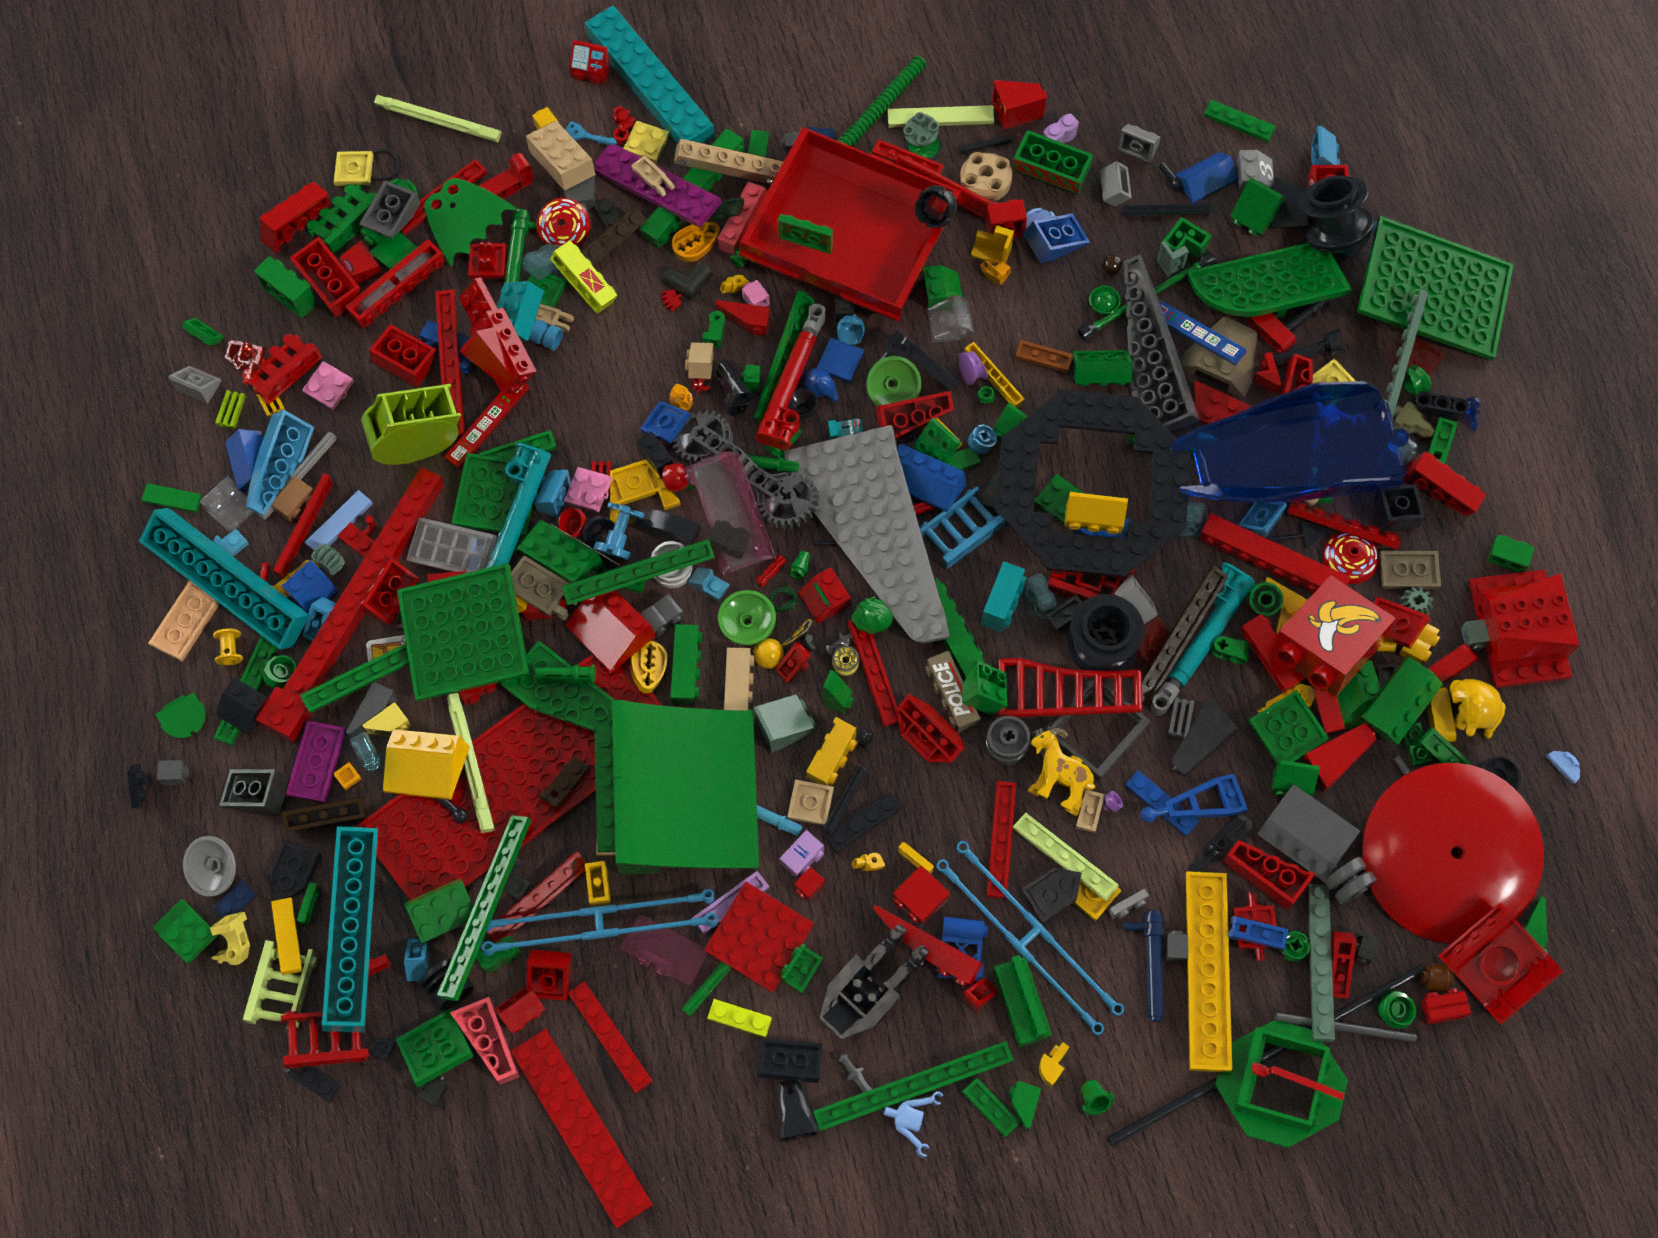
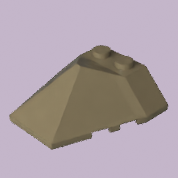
M1224 316L1211 329L1246 349L1247 353L1236 365H1233L1194 343L1184 353L1180 362L1184 372L1194 376L1196 370H1199L1229 384L1227 391L1244 399L1252 384L1258 331Z

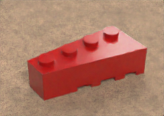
M313 181L281 204H277L269 212L264 213L259 218L261 242L277 254L281 250L279 247L284 242L288 244L292 240L291 236L297 230L301 232L309 219L314 220L323 208L329 206V194Z
M1294 354L1288 362L1272 424L1274 428L1308 438L1314 431L1312 359Z
M951 391L875 407L879 428L892 425L895 438L929 422L933 418L954 410Z
M1426 451L1409 461L1398 479L1402 482L1407 480L1416 484L1419 491L1420 489L1426 490L1431 494V498L1446 501V506L1467 517L1477 512L1486 496L1478 486L1472 485L1464 476L1455 473L1448 465L1441 463L1434 455Z
M1240 840L1236 842L1223 860V863L1286 910L1291 908L1315 876L1313 872L1302 870L1299 866L1286 863L1274 855L1270 856L1262 850Z

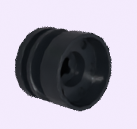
M1494 756L1476 765V767L1485 769L1502 778L1515 790L1520 787V770L1517 764L1510 758Z
M452 958L444 960L431 968L419 981L420 985L426 988L425 992L427 995L434 994L431 1001L439 1012L456 1006L467 998L475 988L467 977L458 1001L441 999L437 996Z

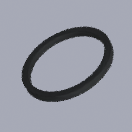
M381 148L373 150V155L379 152L390 153L395 157L397 164L395 170L387 176L376 177L371 174V178L378 181L392 178L400 166L398 156L393 151Z

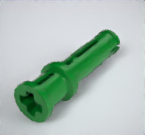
M575 665L569 668L536 667L535 678L572 679L574 682L589 680L594 683L596 668L595 665H591V667Z

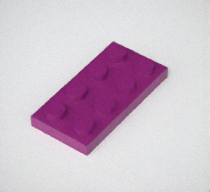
M307 720L287 787V796L326 803L333 773L335 772L347 731L346 728Z

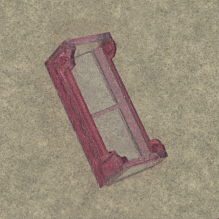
M723 452L686 467V480L697 488L721 557L717 566L723 576L775 559L776 556L739 453Z

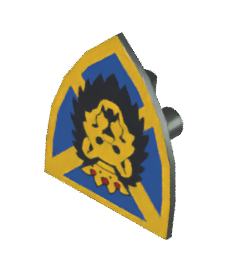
M806 620L782 644V647L788 646L799 639L809 651H812L816 647L811 642L813 637L805 634L812 627L813 620Z

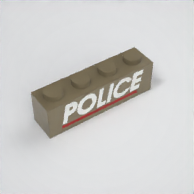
M949 651L927 659L926 673L929 678H933V688L936 694H940L942 698L941 705L943 710L948 711L950 715L948 718L950 725L956 728L958 733L979 725L980 717L977 710L962 703L963 680Z

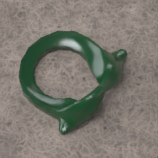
M789 584L774 590L770 596V601L775 611L784 612L788 609L795 611L798 600L796 592ZM778 593L793 596V599L782 607H777L773 603V599Z

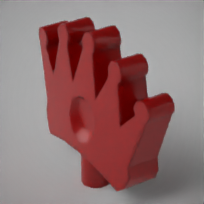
M675 289L662 291L664 296L661 298L662 300L666 299L663 301V305L668 304L666 309L671 308V312H673L682 305V302L678 299L682 295H676Z

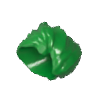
M871 597V599L865 598V601L859 603L851 619L858 630L868 634H875L877 632H884L891 626L893 615L891 610L883 603V599L877 600L875 597Z

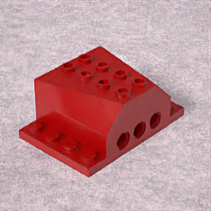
M1545 569L1472 578L1468 581L1477 619H1484L1490 641L1485 646V651L1495 688L1571 679L1572 672L1568 657L1580 644L1561 573L1547 578Z

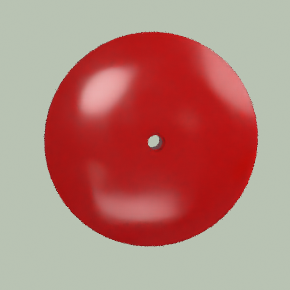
M1440 763L1425 766L1404 775L1394 782L1381 795L1373 807L1366 823L1362 842V857L1366 864L1364 870L1365 872H1372L1377 879L1370 886V889L1383 910L1400 926L1411 933L1441 943L1452 944L1500 902L1517 920L1528 908L1537 892L1544 865V849L1540 828L1532 810L1523 797L1510 784L1485 769L1461 763ZM1454 847L1459 851L1457 858H1454L1451 854V850Z

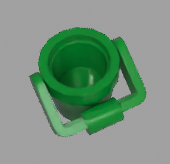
M1096 1080L1085 1082L1080 1089L1085 1102L1082 1110L1086 1117L1092 1114L1104 1113L1115 1103L1112 1091L1109 1093L1105 1091Z

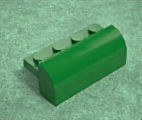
M1014 956L1010 962L995 966L993 973L1019 1048L1050 1037L1052 1033L1026 957Z

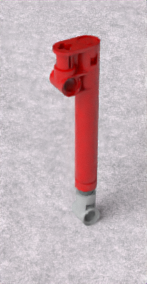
M821 304L810 306L809 315L802 329L803 331L800 332L756 432V440L764 445L781 450H789L791 447V437L799 430V414L787 407L815 345L816 336L820 328L825 324V307Z

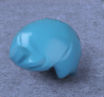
M855 314L843 317L837 325L839 341L850 345L860 343L865 332L862 319Z

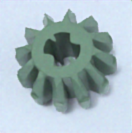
M324 543L318 546L311 555L313 562L330 575L336 574L345 564L339 552Z
M1412 587L1410 591L1406 590L1404 596L1400 598L1402 606L1429 615L1430 610L1433 609L1431 604L1433 598L1428 597L1429 591L1424 593L1422 587L1418 591L1415 587Z

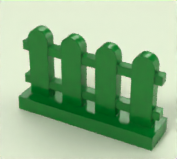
M353 184L346 185L344 190L347 195L344 198L340 196L334 197L332 199L334 207L331 210L323 208L319 213L322 218L319 222L311 220L307 223L309 235L320 237L334 255L363 228L359 224L376 196V193L366 194L363 192L359 184L356 186ZM351 199H354L359 204L354 206L351 203H349V201ZM338 211H341L344 214H346V216L344 218H341L336 213ZM329 223L334 228L330 231L324 225Z

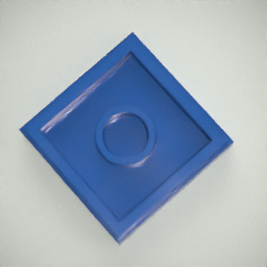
M830 338L817 368L826 370L832 377L851 383L865 350Z
M659 401L640 430L644 434L652 431L657 439L671 444L691 415L688 411Z

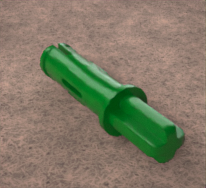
M747 454L759 468L774 469L778 472L788 471L796 473L799 471L800 465L796 461L784 460L782 457L776 459Z

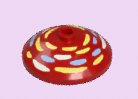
M557 198L543 206L538 214L536 226L542 242L555 251L568 241H571L578 248L582 246L589 236L591 223L586 209L579 202L570 198ZM560 220L565 221L563 226L559 225Z
M1343 531L1331 536L1322 551L1323 564L1351 577L1348 584H1359L1369 580L1377 571L1380 563L1379 551L1373 541ZM1351 550L1356 551L1357 554H1352Z

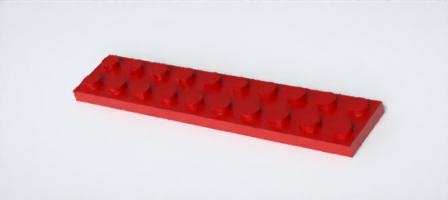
M546 1029L511 1050V1053L616 1228H620L652 1207L653 1204Z

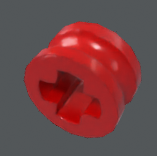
M618 127L613 132L614 139L618 145H625L628 140L629 131L624 127Z

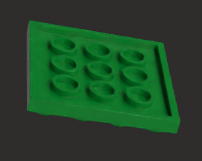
M471 453L466 454L452 525L490 532H501L519 484H515L508 479L505 472V467L510 462V459ZM514 469L511 471L510 474L516 475L519 472V470ZM532 503L520 535L526 536L534 503Z

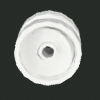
M675 541L664 542L654 549L651 557L685 546ZM692 565L654 577V580L665 588H679L690 579Z

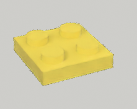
M636 121L623 149L641 158L645 155L656 164L669 138V131Z

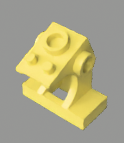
M245 912L227 915L210 928L212 936L221 934L228 943L226 950H221L218 954L211 957L214 960H218L217 963L226 961L230 965H239L248 958L250 943L243 924L247 919Z

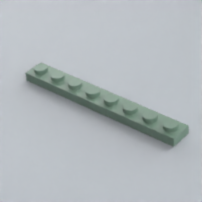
M1420 290L1417 295L1414 294L1411 302L1413 310L1409 312L1406 320L1409 323L1408 328L1403 331L1401 340H1404V342L1397 351L1398 363L1393 366L1391 375H1394L1393 381L1388 384L1386 392L1389 395L1387 400H1384L1381 408L1384 413L1382 417H1379L1376 428H1379L1378 434L1385 436L1389 433L1428 291Z
M1308 884L1312 1041L1334 1042L1329 888L1326 885Z

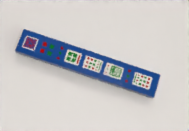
M1159 302L1168 327L1233 365H1236L1247 353L1244 347L1165 302Z

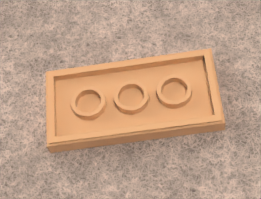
M189 580L148 644L183 662L220 603Z

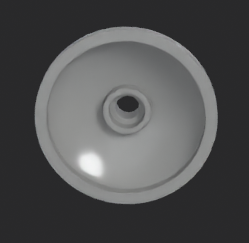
M204 836L194 840L187 848L183 859L185 878L190 887L203 896H216L225 892L232 884L236 871L235 858L230 847L223 840L214 836Z

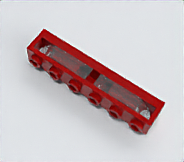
M429 239L426 240L345 306L348 315L362 329L370 325L376 317L384 314L392 304L399 302L402 296L412 291L422 280H426L434 270L439 269L445 262L443 253Z

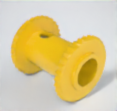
M227 628L214 632L213 638L220 640L221 655L215 658L217 664L234 665L243 660L241 655L236 654L235 639L241 635L239 630Z

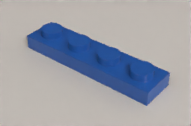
M1139 770L1125 784L1127 789L1153 809L1164 807L1163 804L1172 799ZM1179 804L1173 806L1174 811L1185 810ZM1167 815L1161 816L1184 837H1187L1199 823L1196 818L1168 819Z

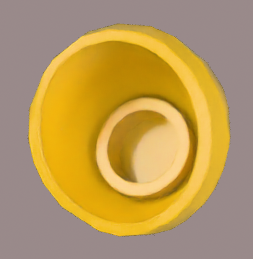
M767 638L755 644L753 649L754 660L763 668L777 667L784 658V649L777 640Z

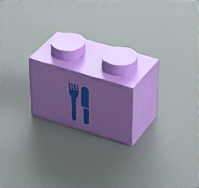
M806 830L779 858L780 864L798 879L814 861L818 862L823 857L824 845Z

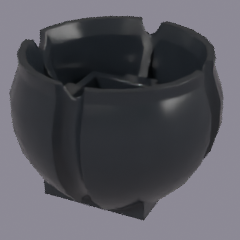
M935 185L924 189L919 194V198L915 202V214L921 223H927L926 226L931 228H942L953 221L958 206L957 200L950 190L946 191L945 187ZM936 197L948 204L943 214L932 207Z

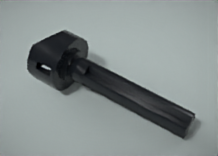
M1336 329L1324 333L1323 341L1274 355L1273 358L1276 366L1288 363L1294 354L1309 357L1326 351L1332 357L1345 353V350L1338 341L1340 330Z

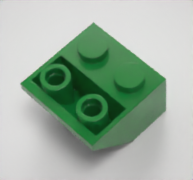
M976 660L962 685V703L989 715H993L1006 708V673Z

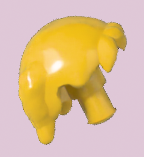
M1454 680L1450 684V694L1452 693L1451 696L1454 703L1462 702L1458 707L1459 712L1454 718L1455 727L1459 730H1465L1466 728V734L1470 737L1475 734L1477 728H1484L1485 737L1490 739L1493 731L1501 723L1505 714L1506 707L1501 700L1499 692L1490 684L1480 680Z

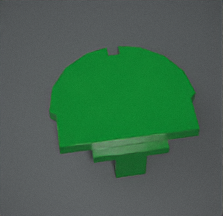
M193 692L186 697L182 695L163 706L164 709L155 714L161 723V728L168 735L175 738H187L192 736L190 732L194 731L196 734L202 728L205 722L206 711L203 703L199 702Z

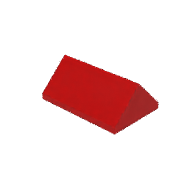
M389 557L360 604L364 613L390 626L400 611L397 590L415 586L419 577L393 557Z

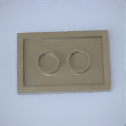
M1380 551L1382 589L1441 588L1438 551Z

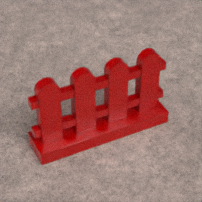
M291 334L285 335L282 339L284 345L281 348L273 346L269 349L271 357L267 360L265 358L256 360L257 369L255 371H243V384L245 386L250 384L254 387V392L260 395L262 400L269 405L323 358L313 343L305 345L299 341L301 338L297 334L295 336ZM291 349L296 354L290 356L288 353H286V351ZM276 360L282 364L279 369L273 365ZM262 372L268 376L265 381L259 377Z

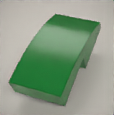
M1420 722L1414 723L1403 738L1413 765L1432 761L1431 753L1418 742L1424 736Z

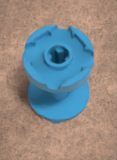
M608 502L607 508L619 514L613 531L609 530L605 543L596 541L593 549L606 555H612L629 561L631 553L623 550L627 538L624 532L629 517L642 520L644 513L636 510L633 512L628 506L621 504L619 506Z

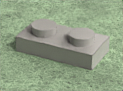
M1143 889L1111 907L1108 914L1112 919L1116 917L1121 919L1129 914L1128 910L1135 907V909H1138L1145 905V900L1149 895Z

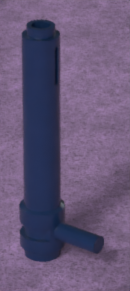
M1160 911L1145 912L1144 923H1123V931H1144V937H1146L1147 1017L1150 1018V1022H1161L1164 1017L1162 937H1164L1162 924H1164V917Z

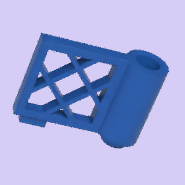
M944 917L942 942H954L958 946L959 951L966 955L967 953L963 950L969 944L978 945L977 954L972 958H976L977 961L981 962L983 937L987 938L988 925H984V921ZM958 943H964L965 945L961 947ZM984 966L980 969L975 982H979V978H983ZM938 973V977H939V978H948V979H955V978H956L955 976H953V975H951V974H948V976L946 977V976H944L943 974Z

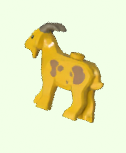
M1054 728L1041 733L1031 740V745L1036 748V754H1039L1041 749L1046 751L1041 775L1037 782L1031 785L1027 791L1047 799L1055 782L1064 787H1069L1070 796L1067 800L1061 802L1060 806L1065 808V811L1077 816L1083 802V791L1085 789L1092 790L1096 786L1093 784L1094 777L1089 767L1082 764V759L1073 755L1070 758L1062 754L1056 735L1066 738L1068 733L1062 728Z

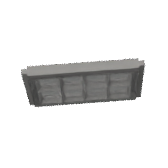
M419 517L406 561L449 572L466 571L468 573L485 569L490 562L498 536Z

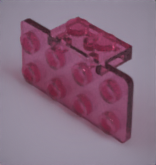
M639 915L632 927L655 925L658 923L643 915ZM668 928L628 933L621 945L622 951L639 959L638 962L646 967L650 965L656 968V972L663 976L669 975L686 985L693 983L708 956V953L703 951L704 947Z

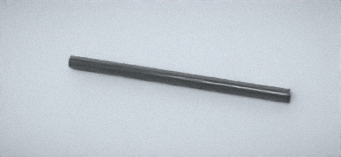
M1275 1013V1021L1312 1026V1018ZM1334 1022V1030L1410 1042H1416L1417 1035L1412 1033Z

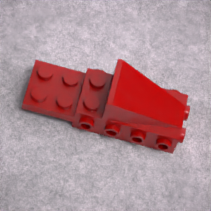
M475 278L459 296V300L473 325L469 330L472 337L464 344L460 351L496 381L502 394L507 392L512 394L519 391L537 371L504 308L497 309L482 278Z

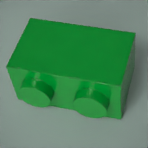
M1497 535L1492 542L1487 562L1519 573L1525 572L1530 565L1534 547L1523 541L1512 540L1505 535Z

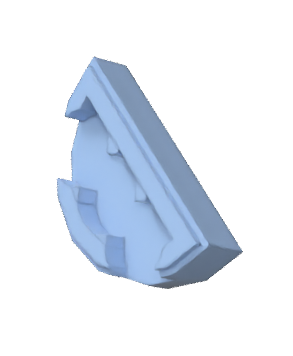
M1042 208L1032 209L1026 213L1027 222L1025 230L1035 220L1056 216L1053 212L1042 210Z
M1552 751L1545 756L1572 785L1580 778V764L1569 752Z

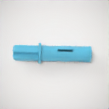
M757 805L758 819L778 827V830L782 829L796 836L800 834L802 830L800 824L787 819L785 815H778Z

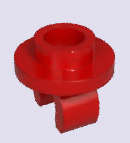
M691 379L692 389L696 390L697 393H701L702 389H710L708 384L703 385V381L708 379Z

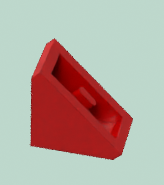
M984 977L963 993L962 999L977 1013L999 991Z

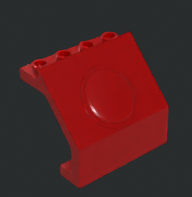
M1501 902L1438 955L1500 1025L1564 972Z

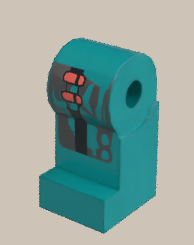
M851 419L843 422L828 421L830 440L864 432L860 419Z

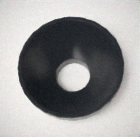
M795 389L787 408L796 411L799 414V419H806L816 412L818 406L817 397L809 389ZM801 406L807 407V410L803 413L797 411Z
M605 516L591 518L585 524L582 531L585 543L592 549L596 541L605 543L609 530L613 531L615 524ZM601 525V530L598 533H592L593 526Z

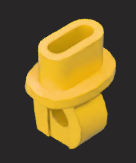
M735 275L733 278L728 277L721 284V293L729 292L733 294L741 291L749 281L743 275Z
M871 853L868 856L867 854H862L860 858H855L852 861L853 869L860 868L863 871H874L885 867L883 859L878 853Z

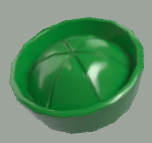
M1099 286L1093 289L1089 301L1092 309L1097 314L1105 316L1118 309L1121 298L1116 289L1110 286Z

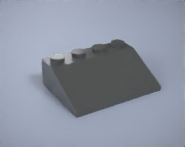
M1293 784L1260 829L1258 835L1308 871L1315 873V876L1322 881H1325L1360 830Z

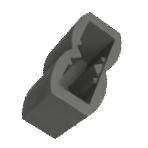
M670 594L640 614L651 624L657 637L663 635L667 631V627L680 623L684 616L683 611Z

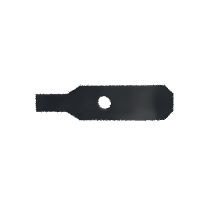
M1237 815L1204 846L1202 855L1189 868L1193 872H1199L1208 863L1218 862L1233 848L1238 840L1241 841L1252 830L1253 822L1246 815ZM1218 842H1223L1224 847H1219Z

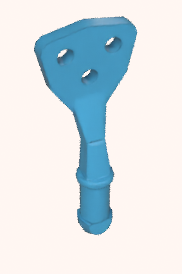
M573 121L565 129L575 141L587 139L598 144H617L614 138L592 135L586 132L581 125Z

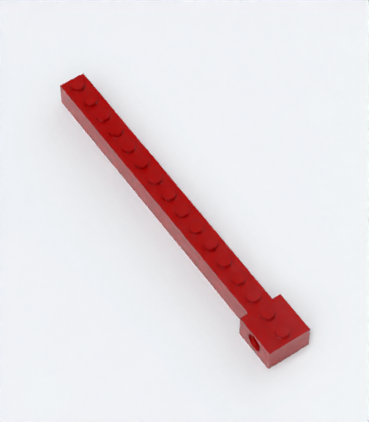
M422 467L420 468L283 690L275 687L255 720L262 728L295 743L307 720L312 715V713L309 714L300 695L322 685L364 617L365 613L360 604L389 557H393L396 561L399 560L415 533L419 517L424 518L444 487L441 476Z

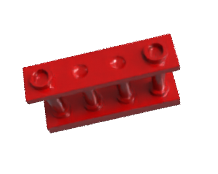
M297 1011L285 1012V1015H281L280 1024H288L289 1053L283 1057V1069L367 1061L369 1057L368 1049H363L360 1044V1032H351L352 1047L348 1051H342L339 1044V1032L330 1031L331 1049L329 1052L321 1053L318 1045L317 1021L322 1020L323 1012L297 1014ZM309 1021L310 1051L308 1054L300 1055L297 1049L296 1022Z

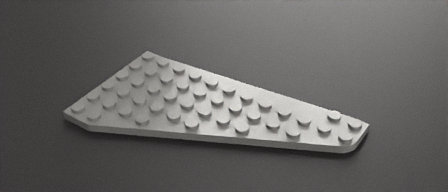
M889 425L784 451L785 460L796 461L800 465L799 471L794 472L795 476L797 477L799 473L802 474L803 478L807 476L809 481L812 480L817 488L819 506H815L817 512L814 513L879 598L883 599V603L891 610L892 615L908 636L918 643H928L950 638L947 619L898 455L893 426ZM798 484L795 488L801 493L804 486Z

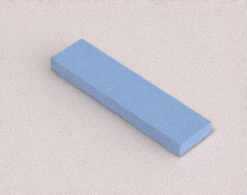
M358 490L305 541V544L313 551L322 543L331 545L350 522L353 524L373 505L372 501Z

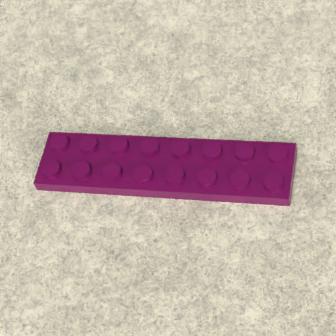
M615 144L609 145L593 163L595 174L699 228L705 224L722 204L721 198L660 168L675 186L673 190H670L664 182L661 183L660 186L666 192V195L662 197L632 170L631 165L641 157Z

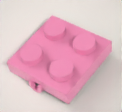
M323 361L302 391L334 411L341 399L347 397V391L354 383V380Z
M578 467L564 501L567 504L599 513L604 499L608 498V489L613 478Z

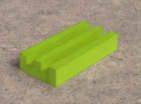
M226 391L215 422L217 426L235 429L246 399L244 393L238 394L237 392ZM236 399H238V402H237V405H236V408H235L233 417H232V419H231V422L228 423L229 418H230V416H231V414H232V411H233V407H234L235 401H236Z

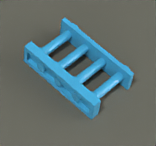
M975 487L973 490L968 489L962 498L952 504L948 512L943 511L930 522L926 521L919 527L922 538L927 535L943 553L942 565L946 570L1005 526L1006 521L1002 516H992L977 499L979 494L978 487ZM971 503L986 519L987 524L982 528L978 527L962 508ZM955 513L973 532L972 536L968 539L963 538L947 520ZM942 524L958 542V546L953 550L949 549L933 531Z

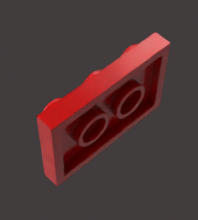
M1377 597L1374 604L1396 618L1386 640L1411 649L1429 622V615Z

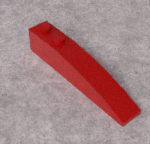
M874 905L873 909L891 930L898 924H901L908 930L902 941L915 951L916 948L923 944L930 951L925 959L938 967L937 972L946 977L948 974L955 976L954 981L964 987L966 983L972 986L983 966L981 962Z

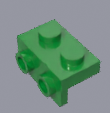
M802 943L800 948L796 947L791 955L793 958L789 965L785 964L780 973L782 975V982L803 994L824 960L821 956L807 949L806 945Z

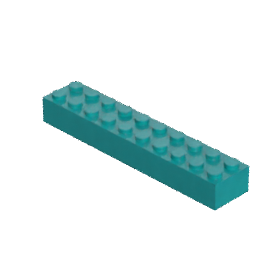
M613 5L585 22L586 35L595 45L607 47L610 64L662 127L669 131V135L677 145L680 139L704 144L715 137L712 122Z
M163 508L153 511L139 540L140 543L281 650L294 646L310 616L308 613L171 509Z
M337 827L322 1031L365 1032L378 828Z

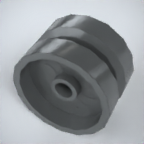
M1003 716L996 719L989 727L986 738V749L990 757L994 761L1005 765L1018 763L1024 758L1030 744L1028 726L1015 716Z
M1361 857L1350 861L1324 881L1329 890H1336L1343 886L1335 894V898L1340 905L1357 898L1377 881L1372 872H1365L1358 876L1366 868V864Z

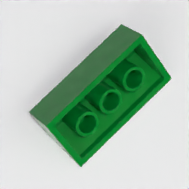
M1406 656L1361 718L1373 728L1382 740L1398 745L1442 687L1443 683L1433 672Z

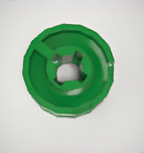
M1297 931L1290 932L1287 935L1285 949L1280 950V953L1289 962H1299L1308 955L1311 944H1309L1305 934ZM1292 944L1298 945V949L1296 951H1294Z

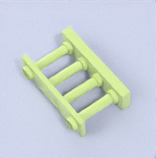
M266 940L243 1020L254 1025L260 1018L280 1022L281 1015L285 1014L265 1011L260 1008L262 1000L266 998L292 1003L291 1011H297V1014H300L312 969L316 967L318 962L317 953L312 949H308L307 956L300 955L301 964H304L301 976L294 974L282 976L281 972L274 971L272 968L274 960L279 959L278 947L273 941ZM272 978L299 984L296 996L268 990L266 988L268 980ZM296 1022V1028L300 1026L301 1022Z

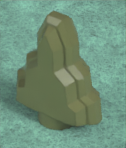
M1409 400L1403 407L1400 405L1396 407L1393 415L1394 421L1390 426L1391 430L1397 433L1401 431L1406 434L1415 433L1420 437H1432L1435 432L1430 423L1423 419L1422 413L1417 410L1413 402Z

